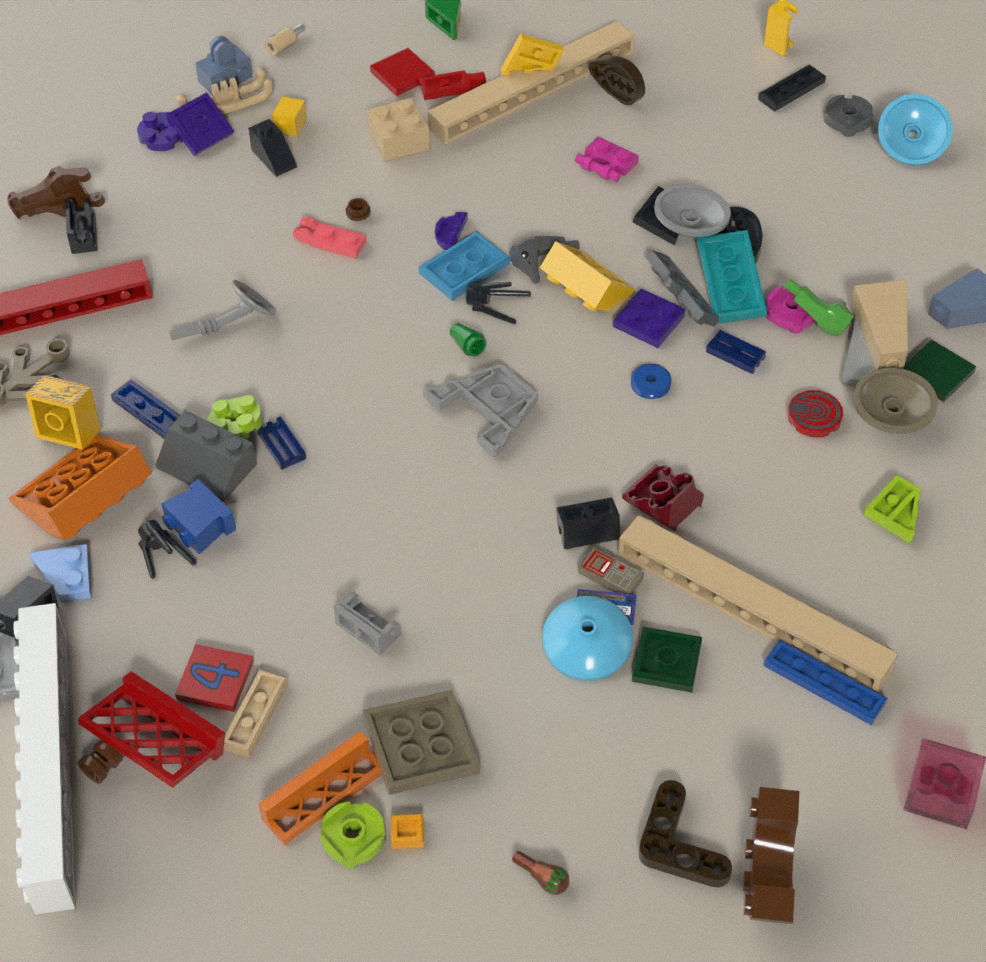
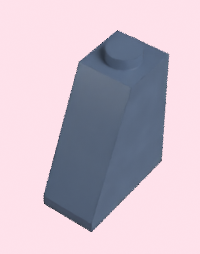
M977 268L934 294L928 314L946 329L985 323L986 274Z

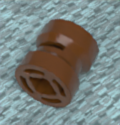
M100 739L93 746V751L89 755H84L77 764L90 780L101 784L107 778L108 771L111 768H116L123 761V758L116 749Z

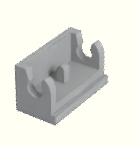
M352 592L334 606L335 623L374 652L381 655L402 634L401 629L397 627L399 623L395 620L387 622L363 605L362 601L357 599L359 595Z

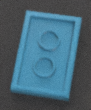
M476 231L419 266V274L453 301L467 292L469 284L481 283L510 265V257Z

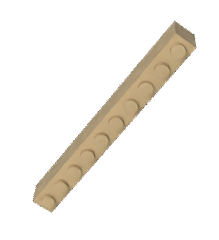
M620 22L611 23L563 46L564 52L554 69L536 70L530 73H524L523 70L511 71L509 76L502 75L429 110V130L446 145L590 75V63L600 57L614 55L625 58L633 54L635 35Z
M638 515L619 538L618 555L774 641L782 640L878 693L894 671L898 653L892 651L888 646L879 644L866 637L860 631L843 625L834 617L813 609L806 602L799 601L785 594L783 590L770 586L759 580L755 575L748 574L733 566L729 561L712 555L703 547L696 546L684 540L680 535L667 531L652 520H647Z

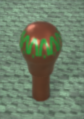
M517 851L513 855L512 862L530 872L531 876L537 880L547 893L559 895L568 888L570 882L569 874L563 867L543 861L537 862L521 851Z

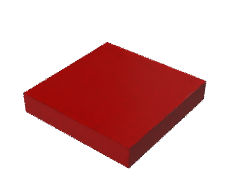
M409 48L370 65V72L396 96L419 86L420 78L435 75V71Z

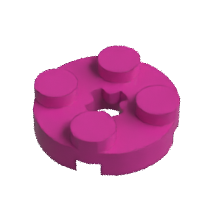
M783 286L774 289L767 298V320L781 328L788 329L791 333H801L803 328L811 326L816 321L794 301L796 296L789 290L783 289ZM793 306H796V307H797V309H790V308H788V307H793Z

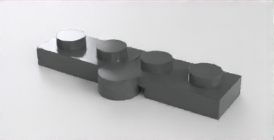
M651 250L646 259L651 263L652 271L664 279L663 285L666 289L678 296V303L691 312L690 317L692 320L700 325L705 323L715 327L721 318L669 256Z

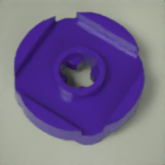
M147 112L142 116L143 120L137 127L138 138L141 144H146L147 148L152 151H168L175 148V143L183 142L166 117L170 112Z

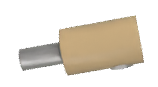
M299 24L293 29L286 27L277 34L270 36L265 41L268 52L276 55L297 41L296 36L305 31V26Z

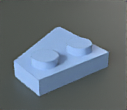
M87 544L30 553L33 564L42 572L44 579L54 585L55 594L61 602L91 598Z

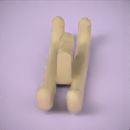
M259 68L256 71V79L249 84L237 87L234 77L229 79L230 87H228L225 80L221 81V90H219L217 83L212 84L213 95L210 97L220 112L226 115L267 100L273 91V82L270 79H266L265 70ZM264 84V88L260 93L243 99L239 98L258 90ZM178 95L177 102L180 107L188 103L185 95Z

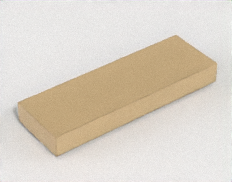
M259 669L225 733V751L250 759L288 685L286 677Z

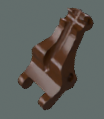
M61 166L51 168L47 177L36 187L19 194L10 192L7 197V203L13 214L20 220L23 215L32 217L35 214L39 215L47 212L66 217L65 199L72 198L75 207L82 209L84 207L83 199L88 200L90 207H100L105 203V198L100 192L89 194L82 182H87L91 178L87 168L64 169Z

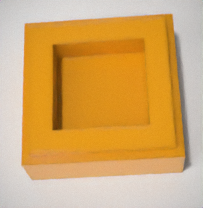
M423 814L391 815L392 849L424 848Z

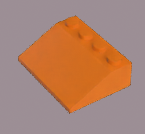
M96 435L83 450L74 449L8 499L50 535L65 541L76 536L79 533V529L88 522L97 520L101 516V512L109 506L119 503L130 490L140 487L152 472L137 446Z

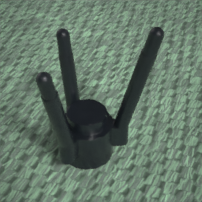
M511 282L474 283L468 285L466 303L467 305H473L472 311L483 312L500 320L516 324L515 319L483 306L484 304H489L491 296H531V292L490 290L511 287Z
M148 520L139 527L138 534L142 540L138 545L143 552L150 578H155L149 552L150 548L153 550L163 548L168 554H172L173 550L170 548V544L191 565H196V560L170 536L167 530L162 529L158 521Z

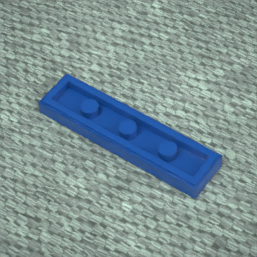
M782 640L777 642L764 661V667L870 725L873 724L888 699Z

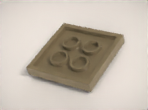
M452 690L363 710L362 718L389 795L480 773L481 766Z

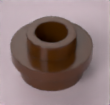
M361 198L350 200L346 207V216L353 221L365 220L371 214L370 206L366 200Z

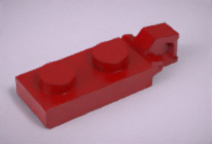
M463 70L422 77L419 81L424 100L464 94L485 84L486 77L484 72L469 74Z

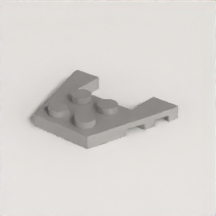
M502 363L470 373L469 378L460 381L452 379L446 381L445 386L436 389L431 386L423 390L424 398L439 411L459 397H463L494 425L477 436L478 444L494 458L500 453L538 401V393Z

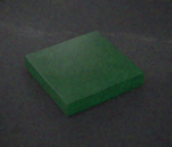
M931 339L904 365V369L914 372L927 380L934 388L937 398L945 402L975 373L976 366Z
M643 626L632 682L692 693L702 637Z

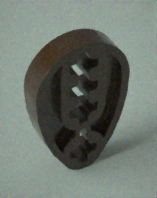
M606 55L590 63L589 70L593 78L609 95L622 104L632 105L643 98L645 82L639 69L631 61L619 56Z

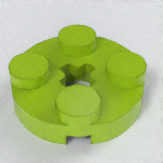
M245 395L229 400L216 401L212 405L213 411L207 421L247 439L251 437L249 432L255 427L258 431L262 426L263 414L254 397Z
M351 801L343 802L331 808L323 818L320 833L322 847L331 859L342 863L347 868H354L371 860L380 852L385 844L384 820L378 810L370 804L361 802L362 805H351ZM349 828L357 830L359 828L361 831H359L358 837L348 838L346 830Z

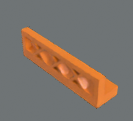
M359 731L258 803L261 819L283 845H286L322 819L331 808L345 802L382 775L376 756L370 751L369 739L362 731ZM364 759L374 767L367 774L354 773L355 766ZM335 780H348L347 788L342 792L329 791L330 784ZM310 798L323 799L322 806L317 810H303L304 803ZM285 816L297 817L296 825L286 832L277 824Z

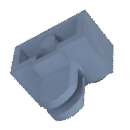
M225 36L215 37L210 42V53L207 54V58L195 63L198 82L212 95V84L217 83L219 90H221V81L225 80L228 87H230V78L234 77L237 84L252 77L250 58Z

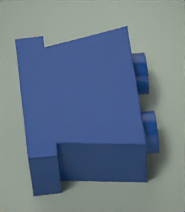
M197 479L189 485L190 490L161 503L164 513L162 520L166 527L171 531L175 530L186 547H192L200 554L222 533L228 536L235 531L236 526L233 512Z

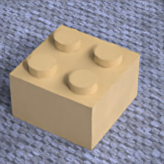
M412 98L366 110L368 133L384 162L430 149L429 127Z

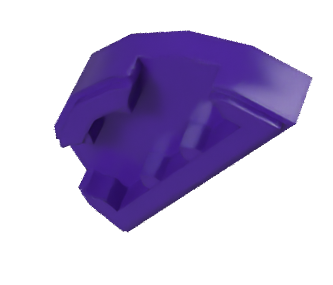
M455 212L454 216L442 217L436 223L435 239L442 249L447 250L457 243L468 220V213Z

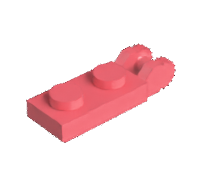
M306 216L300 220L299 224L301 227H296L293 231V237L303 243L354 259L357 258L367 242L366 235L319 223L315 218H308Z

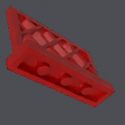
M132 671L123 677L122 686L78 717V724L172 788L209 758L215 761L223 755L224 731ZM122 698L132 707H114V704ZM114 716H133V723L114 724ZM137 716H148L155 723H137ZM96 717H110V724H97L92 720ZM160 731H171L179 738L161 739ZM133 732L134 739L120 740L115 736V733ZM138 732H156V739H138ZM180 747V755H162L161 748ZM184 747H195L201 752L199 754L185 755ZM138 748H157V755L144 756L138 751ZM162 764H181V769L172 775L162 768Z

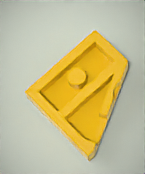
M520 34L501 67L502 75L509 76L510 71L516 70L530 73L536 70L554 69L564 52L563 46Z

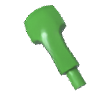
M791 278L784 287L796 296L794 301L817 321L818 327L825 333L838 336L850 325L853 314L848 310L846 302L841 301L828 304L819 299L806 285L802 288Z

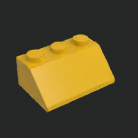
M556 241L540 266V269L547 273L546 278L557 285L560 283L564 285L566 293L574 298H578V296L584 300L583 305L594 312L597 309L608 312L635 291L634 287L582 250Z

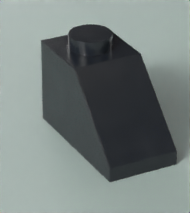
M270 119L248 128L251 150L276 177L297 168L283 133Z

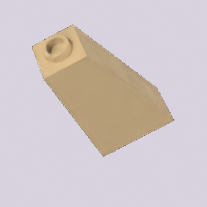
M906 279L854 285L851 306L876 370L882 368L904 369L908 352Z

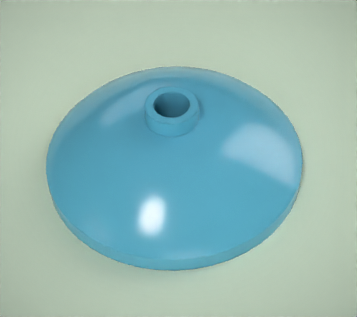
M908 94L892 101L883 111L878 124L879 140L886 153L894 160L912 166L925 165L938 159L950 144L953 132L952 121L945 107L934 98L922 94ZM908 133H915L916 138H910Z
M595 596L575 597L558 605L548 616L542 635L543 648L550 663L562 674L583 681L599 680L614 674L627 661L633 644L632 627L625 613L614 603ZM586 626H590L593 628V630L591 632H585L583 631V628Z

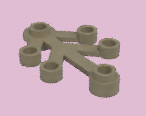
M57 338L49 341L46 345L47 354L26 369H24L25 363L30 360L29 351L24 346L16 347L12 352L14 362L11 379L4 384L3 378L8 376L9 369L6 362L0 361V369H2L0 370V407L9 401H27L25 394L30 389L27 391L13 390L17 387L34 386L43 376H35L37 373L53 362L62 363L67 360L70 351L64 339ZM52 373L50 375H46L63 379L61 374L59 373Z

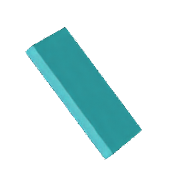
M748 230L697 238V246L710 305L721 318L717 324L767 317V309Z

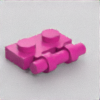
M598 136L585 149V156L578 154L575 162L582 165V168L588 172L594 171L600 174V177L605 180L611 179L618 182L621 175L626 176L638 164L639 155Z

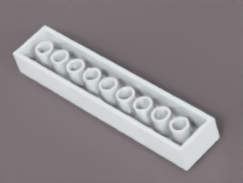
M56 603L18 608V621H14L15 638L19 639V646H14L16 665H19V672L14 673L16 690L19 691V698H15L14 705L16 716L20 717V725H15L16 742L20 744V752L15 753V764L21 780H16L15 782L16 796L18 800H21V808L16 809V823L18 829H21V838L16 839V851L18 858H22V867L16 869L18 888H23L25 903L31 904L35 915L75 909L67 637Z

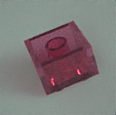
M922 738L903 811L967 830L975 809L986 756Z

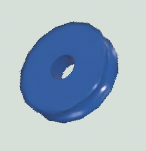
M644 364L637 367L632 373L631 387L638 396L647 399H657L666 395L670 390V373L660 365Z

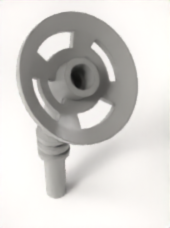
M233 280L231 285L241 299L240 307L215 319L214 317H210L209 320L205 318L204 322L198 320L197 324L170 330L169 334L172 341L200 333L206 335V332L208 334L212 331L217 332L218 328L248 313L251 314L254 310L266 315H274L276 311L255 290L238 280Z

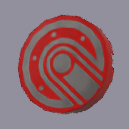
M807 390L798 393L791 399L788 406V421L791 426L793 424L796 427V431L809 437L828 436L830 432L837 431L842 423V405L834 396L820 390Z

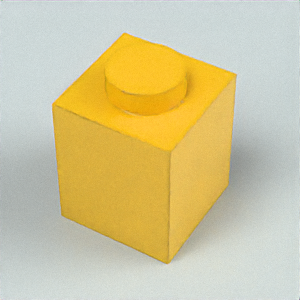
M281 97L272 113L273 123L281 130L283 135L298 136L307 119L305 100Z

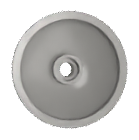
M696 185L669 187L657 196L654 206L656 217L667 229L679 235L694 238L707 237L722 231L728 225L731 215L730 207L722 196L710 189Z

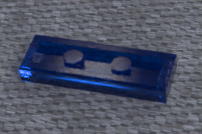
M131 379L111 394V399L114 403L163 439H165L169 427L181 416Z

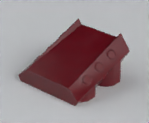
M657 464L622 494L623 500L674 531L698 506L702 507L704 493L696 489L695 481L691 474L681 473L675 476L671 467L665 465L658 466Z

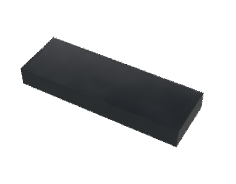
M809 64L760 92L758 100L775 112L825 83L826 75Z

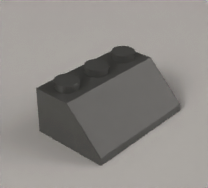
M186 410L169 427L156 462L157 469L189 485L199 479L223 502L257 465L254 444Z

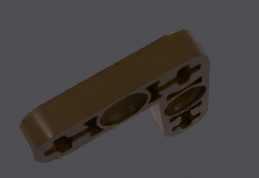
M664 781L658 787L640 841V861L649 868L717 888L725 886L729 882L732 873L731 861L726 856L673 840L685 805L686 790L678 781ZM670 792L676 794V797L673 798L671 809L665 807L667 796ZM663 817L671 822V827L666 830H660L656 828L653 822L657 818ZM652 846L658 848L655 856L649 855V850L652 849ZM668 850L672 851L670 862L666 861ZM686 854L693 858L694 864L690 867H682L676 862V858L679 855ZM700 860L704 861L702 872L698 871ZM715 865L721 867L719 875L712 874V869L715 868Z

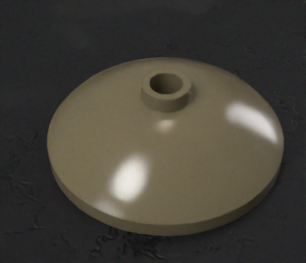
M882 368L866 374L857 383L854 392V406L860 417L874 428L888 433L906 434L919 431L931 423L937 411L938 398L931 384L920 375L900 368Z

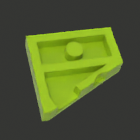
M896 475L865 508L864 516L911 544L915 535L921 489Z

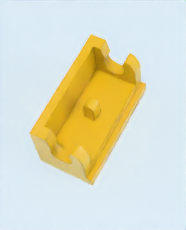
M779 0L769 7L764 46L781 56H785L788 53L787 46L793 48L792 40L788 39L790 21L793 16L788 11L798 14V8L787 0Z

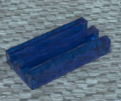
M719 330L706 347L707 353L751 374L755 372V367H759L761 360L763 361L766 358V351L722 330Z
M281 416L276 418L275 423H272V421L266 422V427L263 428L261 426L258 429L257 434L281 470L306 459L305 451ZM279 429H280V431L282 432V434L284 435V437L286 438V440L288 441V443L290 444V446L292 447V449L294 450V452L296 453L297 456H294V454L292 453V451L290 450V448L288 447V445L286 444V442L284 441V439L282 438V436H281L280 433L278 432ZM271 433L288 460L285 461L267 434Z

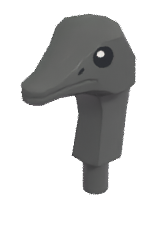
M531 236L522 239L510 248V261L513 266L525 273L532 283L536 284L540 282L538 257L547 255L555 241L577 249L580 248L578 240L565 241V238L560 236Z

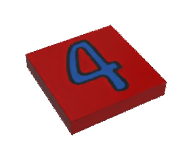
M195 644L175 692L176 700L235 712L254 663L253 656Z

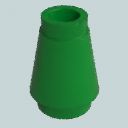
M456 323L451 327L450 336L464 354L475 357L485 350L486 340L482 333L461 323Z

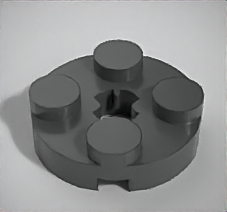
M845 95L835 96L826 105L824 122L846 137H852L855 133L862 132L870 127L873 118V107L866 99L853 95L852 99L844 98Z

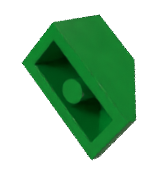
M425 0L426 19L451 39H457L461 21V1Z

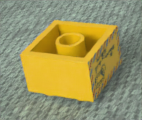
M43 375L25 394L36 438L83 450L101 431L91 386Z

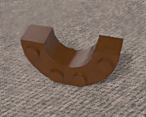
M759 787L757 798L751 797L749 817H754L752 839H746L745 859H750V871H744L743 891H749V895L745 894L743 915H748L750 920L793 924L795 894L792 880L793 854L798 825L800 791Z

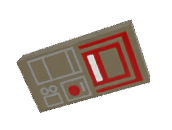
M594 547L578 568L579 574L616 593L633 594L644 578V572Z

